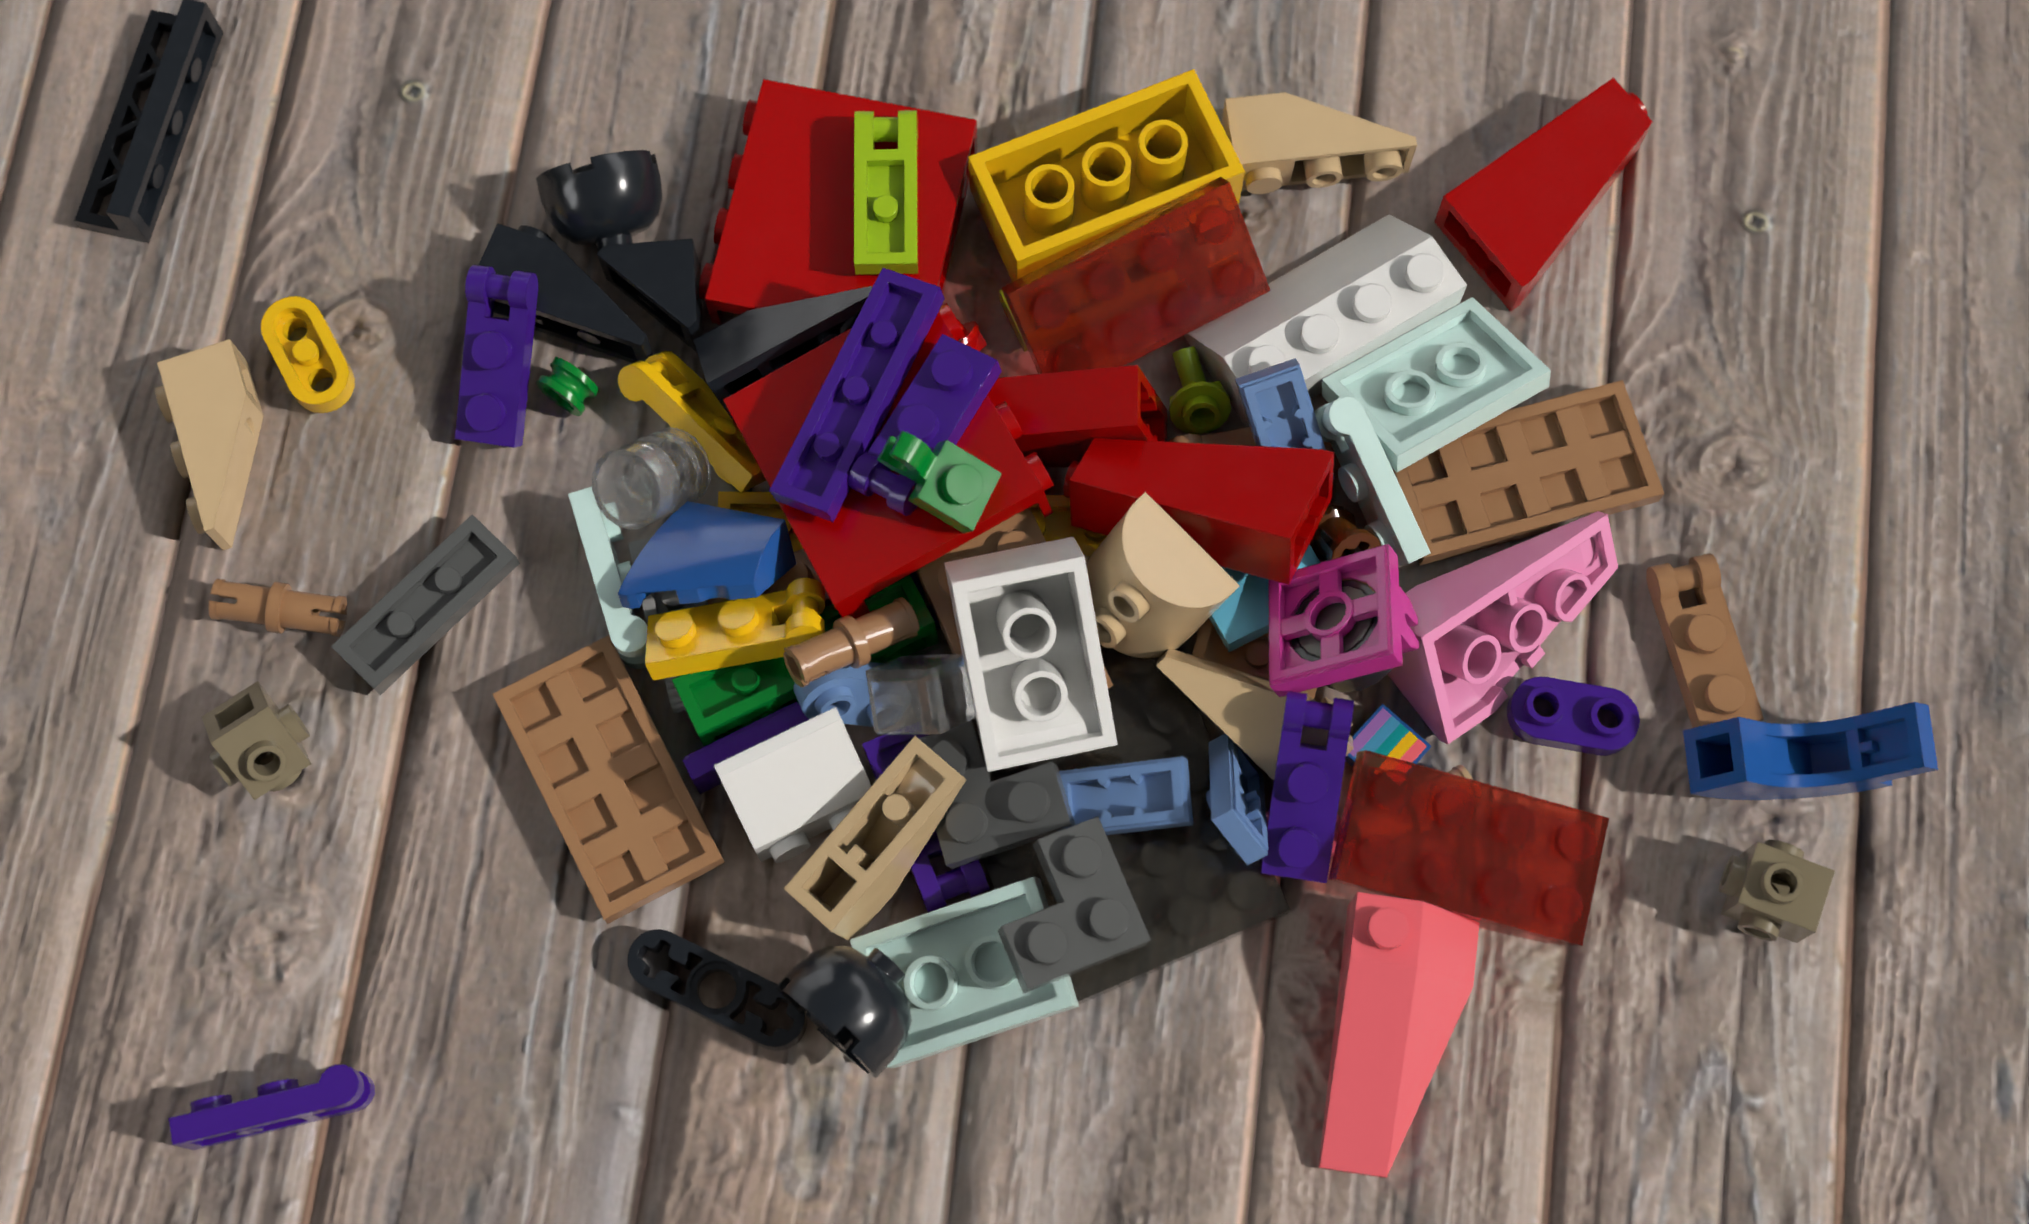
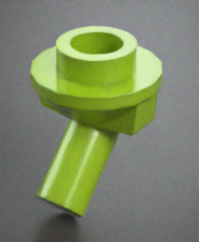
M1195 346L1172 353L1182 388L1175 395L1170 396L1169 411L1171 421L1178 429L1191 434L1209 433L1221 427L1229 417L1231 404L1229 395L1224 390L1220 380L1206 382Z

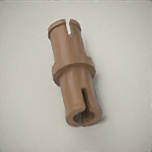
M218 578L213 583L210 593L221 598L237 600L235 604L209 600V616L213 620L225 619L265 625L268 632L279 634L283 633L286 628L331 634L335 637L341 636L346 621L339 620L338 618L319 616L320 612L347 615V598L345 596L339 595L335 597L293 591L288 583L274 582L271 587L229 582Z
M899 597L893 600L892 603L856 619L850 615L841 617L834 621L833 629L797 645H790L784 648V661L794 682L799 687H805L810 682L850 665L856 669L870 662L872 654L908 638L912 639L918 636V620L908 601L903 597Z

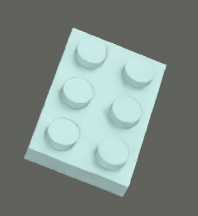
M1471 297L1323 378L1322 396L1328 403L1345 396L1354 397L1360 401L1366 410L1391 467L1396 472H1399L1548 388L1551 370L1478 301Z
M1033 876L850 939L852 948L866 956L874 948L879 949L905 974L897 985L910 1003L912 1021L905 1043L886 1068H896L1079 1007L1070 976L1023 994L998 934V930L1002 925L1049 908L1040 878Z

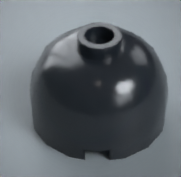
M647 150L622 151L590 157L591 164L578 167L573 171L571 163H566L547 170L536 177L541 202L552 226L563 238L574 244L596 245L597 252L605 245L633 243L632 237L649 229L659 216L663 199L661 177L655 154L651 155L650 151Z
M828 946L817 950L795 965L776 986L783 997L800 1014L804 1010L807 1011V1017L818 1027L817 1030L867 1074L870 1072L874 1078H877L895 1058L907 1039L912 1021L910 1003L897 985L905 974L888 956L877 948H874L868 956L850 946Z

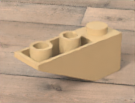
M1286 92L1227 98L1224 102L1221 124L1245 170L1242 190H1247L1252 194H1267L1278 190L1281 186L1306 183L1310 187L1324 188L1335 185L1343 179L1367 177L1371 181H1387L1396 178L1401 173L1409 172L1417 147L1416 137Z
M228 339L157 362L163 385L155 388L156 399L162 415L168 423L174 422L178 441L170 444L175 465L183 478L189 477L194 497L186 499L191 522L199 535L206 533L222 550L232 548L264 417L248 362L233 342Z

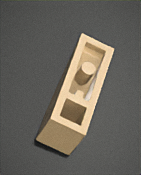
M1175 649L1166 650L1159 657L1156 666L1274 780L1286 696L1278 697L1269 686V680ZM1306 693L1308 701H1315L1308 693ZM1324 697L1320 701L1322 703L1333 704V702L1329 700L1327 697ZM1303 726L1300 742L1326 746L1328 730ZM1349 735L1346 756L1354 749L1351 735Z
M914 736L784 887V890L831 932L850 942V939L860 935L895 894L966 779L920 739Z

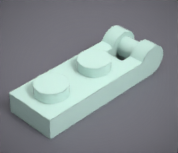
M1345 396L1316 409L1314 413L1324 442H1330L1341 465L1338 469L1340 484L1347 497L1352 502H1358L1368 524L1364 529L1374 534L1381 545L1389 544L1398 555V566L1410 564L1431 554L1361 402L1354 397Z
M593 486L569 493L568 496L610 638L627 666L634 669L646 668L647 624L640 617L635 616L633 609L622 607L618 595L619 589L632 564L630 560L623 563L618 561L613 542L623 540L624 536L614 505L611 503L602 506Z

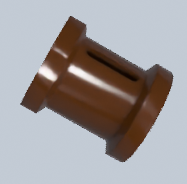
M1337 505L1327 507L1310 542V546L1318 559L1327 561L1357 553L1354 550L1357 546L1362 551L1382 546L1374 534L1366 529L1357 528L1355 517L1350 511ZM1322 531L1331 539L1328 543L1321 537Z

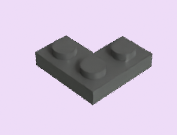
M972 720L918 738L966 779L936 827L946 866L953 869L1037 841V839L1075 825L1059 769L1054 762H1049L994 781L992 772H988L986 768L978 726Z
M1099 817L1037 839L1033 847L1057 904L1002 925L998 930L1023 994L1143 947L1151 941Z

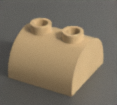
M1146 492L1130 507L1086 561L1100 645L1137 658H1157L1168 649L1177 650L1240 586Z

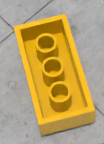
M1195 69L968 157L970 191L1013 284L1027 280L1139 233L1152 231L1155 232L1156 236H1159L1235 206L1240 202L1245 170Z

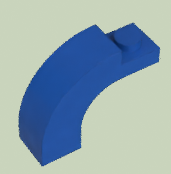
M1918 702L1823 722L1777 724L1735 717L1683 730L1690 793L1710 798L1777 800L1833 796L1892 786V780L1938 770L1929 705Z

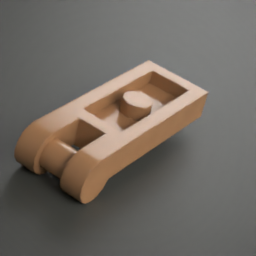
M1708 553L1691 557L1688 565L1675 568L1669 563L1648 567L1646 579L1649 593L1692 728L1735 717L1762 722L1764 717L1721 588V573L1714 555ZM1694 589L1699 605L1682 609L1678 596L1679 592Z

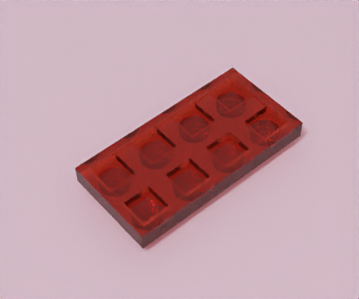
M1222 177L1001 288L1038 374L1125 366L1271 291L1231 184Z
M1358 751L1328 880L1389 897L1424 901L1474 920L1571 946H1583L1609 818L1372 751Z

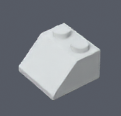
M836 707L714 765L760 862L773 857L776 863H780L806 851L811 846L808 839L832 828L834 830L871 787Z

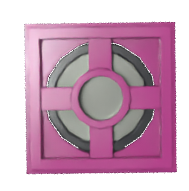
M1389 544L1297 569L1289 585L1269 580V686L1278 697L1286 696L1287 691L1302 692L1321 686H1326L1339 692L1361 691L1377 684L1393 668L1402 666V653L1419 649V641L1410 628L1418 625V618L1410 599L1399 586L1398 555Z

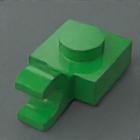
M905 431L900 433L898 439L890 436L877 459L886 467L917 483L908 501L963 534L974 531L1002 474L948 440L937 443L932 452L929 446L922 440Z

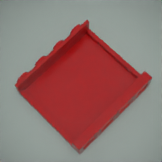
M763 79L758 100H749L746 105L743 118V135L748 136L744 153H735L731 161L728 187L730 190H733L729 209L720 208L716 217L714 243L719 244L715 262L714 264L706 263L704 265L700 278L699 298L706 301L711 322L721 325L724 311L742 314L748 310L869 286L873 287L879 274L855 275L854 268L855 111H874V117H898V111L917 110L918 274L903 275L938 286L943 293L969 186L968 157L976 154L978 148L977 120ZM875 142L874 149H898V142Z
M947 303L941 306L876 438L941 335L944 334L957 341L965 337L958 320ZM851 329L723 399L770 488ZM987 394L956 446L1002 473L974 531L963 534L920 507H917L912 514L905 516L889 508L886 498L876 493L867 497L851 488L834 522L778 502L833 605L842 617L850 615L856 619L869 613L870 611L864 601L866 598L1034 504H1037L1044 517L1053 513L1044 491L1054 486L1037 453L1033 452L1024 457L1015 440L1024 434L1005 401L994 406ZM890 470V472L896 475H900V473Z

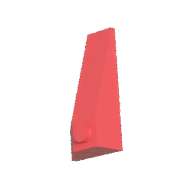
M1357 892L1348 904L1318 1169L1387 1178L1473 989L1480 922L1424 901Z

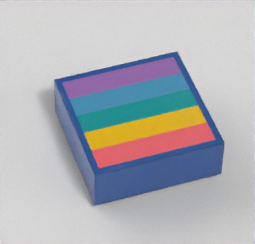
M1382 704L1352 736L1354 749L1346 756L1345 761L1387 797L1393 791V788L1404 779L1429 751L1431 745Z

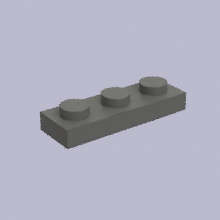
M472 514L331 647L381 695L510 574L520 562Z

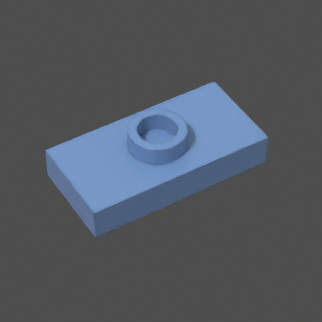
M1296 358L1235 379L1256 446L1326 450L1302 370Z
M1223 734L1208 742L1210 790L1206 792V800L1211 810V820L1244 862L1249 865L1267 856L1268 836L1264 777L1251 758L1230 737Z
M1184 756L1059 771L1075 825L1099 817L1106 835L1194 825L1188 760Z

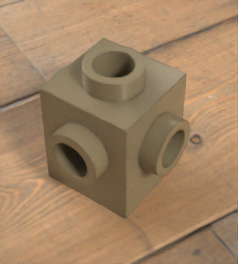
M258 681L202 716L210 743L215 748V751L209 754L213 765L230 787L240 781L254 800L268 791L274 792L286 788L299 777L304 768L311 765L302 741L310 737L306 726L290 704L278 709Z
M1766 840L1764 844L1757 842L1741 853L1739 857L1732 855L1725 866L1719 883V892L1727 895L1721 915L1739 921L1737 928L1752 937L1776 941L1779 936L1797 943L1816 933L1835 871L1803 859L1804 852L1789 843L1778 840Z

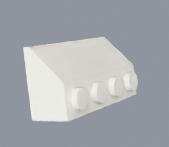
M1388 214L1187 330L1184 337L1191 347H1196L1199 359L1213 380H1220L1224 390L1229 395L1231 406L1245 427H1250L1235 379L1296 358L1300 364L1310 399L1322 393L1323 378L1460 304L1467 284L1431 235Z

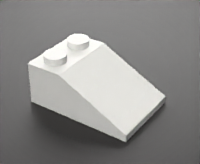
M1074 537L945 562L958 637L987 771L991 772L1118 745L1085 556Z

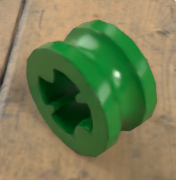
M555 357L550 363L551 375H541L535 383L554 403L567 412L580 417L586 410L583 405L585 398L594 399L600 390L577 367L562 358Z

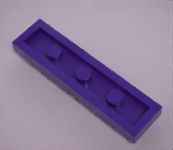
M882 268L769 490L776 501L834 522L850 490L848 486L850 471L855 461L871 448L945 300L940 287Z

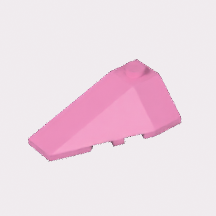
M1597 511L1421 583L1405 593L1410 599L1418 618V625L1410 628L1419 641V649L1402 653L1403 665L1393 668L1388 673V676L1439 741L1450 744L1495 713L1508 698L1503 688L1523 665L1533 668L1545 654L1540 646L1561 620L1573 622L1618 569L1608 514Z

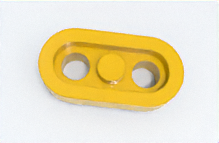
M290 296L274 302L262 317L261 333L289 390L299 404L311 412L329 413L341 408L353 394L355 377L326 319L312 301L303 297ZM307 328V333L302 339L298 341L289 340L294 330ZM326 377L333 378V383L327 390L315 391V386L319 380Z

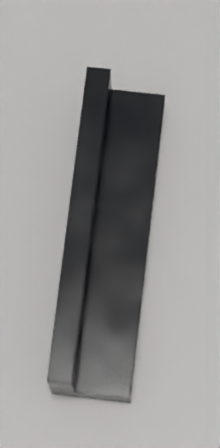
M182 0L177 15L150 10L74 220L80 229L150 243L224 33L207 3L196 0ZM163 32H171L160 60L156 52ZM154 62V64L156 65V67L150 69L151 66H152V63ZM150 88L143 111L141 112L137 105L141 93ZM135 114L137 119L132 121L133 115ZM132 140L122 165L118 158L122 146ZM114 168H116L118 172L112 175ZM113 193L106 211L108 216L99 215L98 212L104 197Z

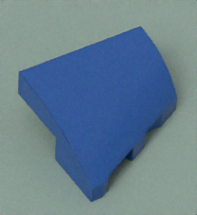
M687 501L656 531L634 561L618 592L622 607L629 609L640 608L643 600L651 593L675 590L680 604L700 603L712 598L734 600L758 597L797 564L786 521L784 519Z

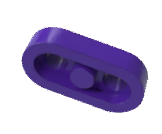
M1534 677L1524 681L1513 693L1507 705L1508 723L1513 732L1522 740L1535 745L1593 755L1608 756L1620 752L1634 739L1640 725L1639 712L1635 703L1622 691L1550 677ZM1538 698L1548 700L1554 709L1553 716L1543 717L1534 710L1533 700ZM1607 709L1613 712L1617 717V727L1607 728L1603 726L1598 720V710Z

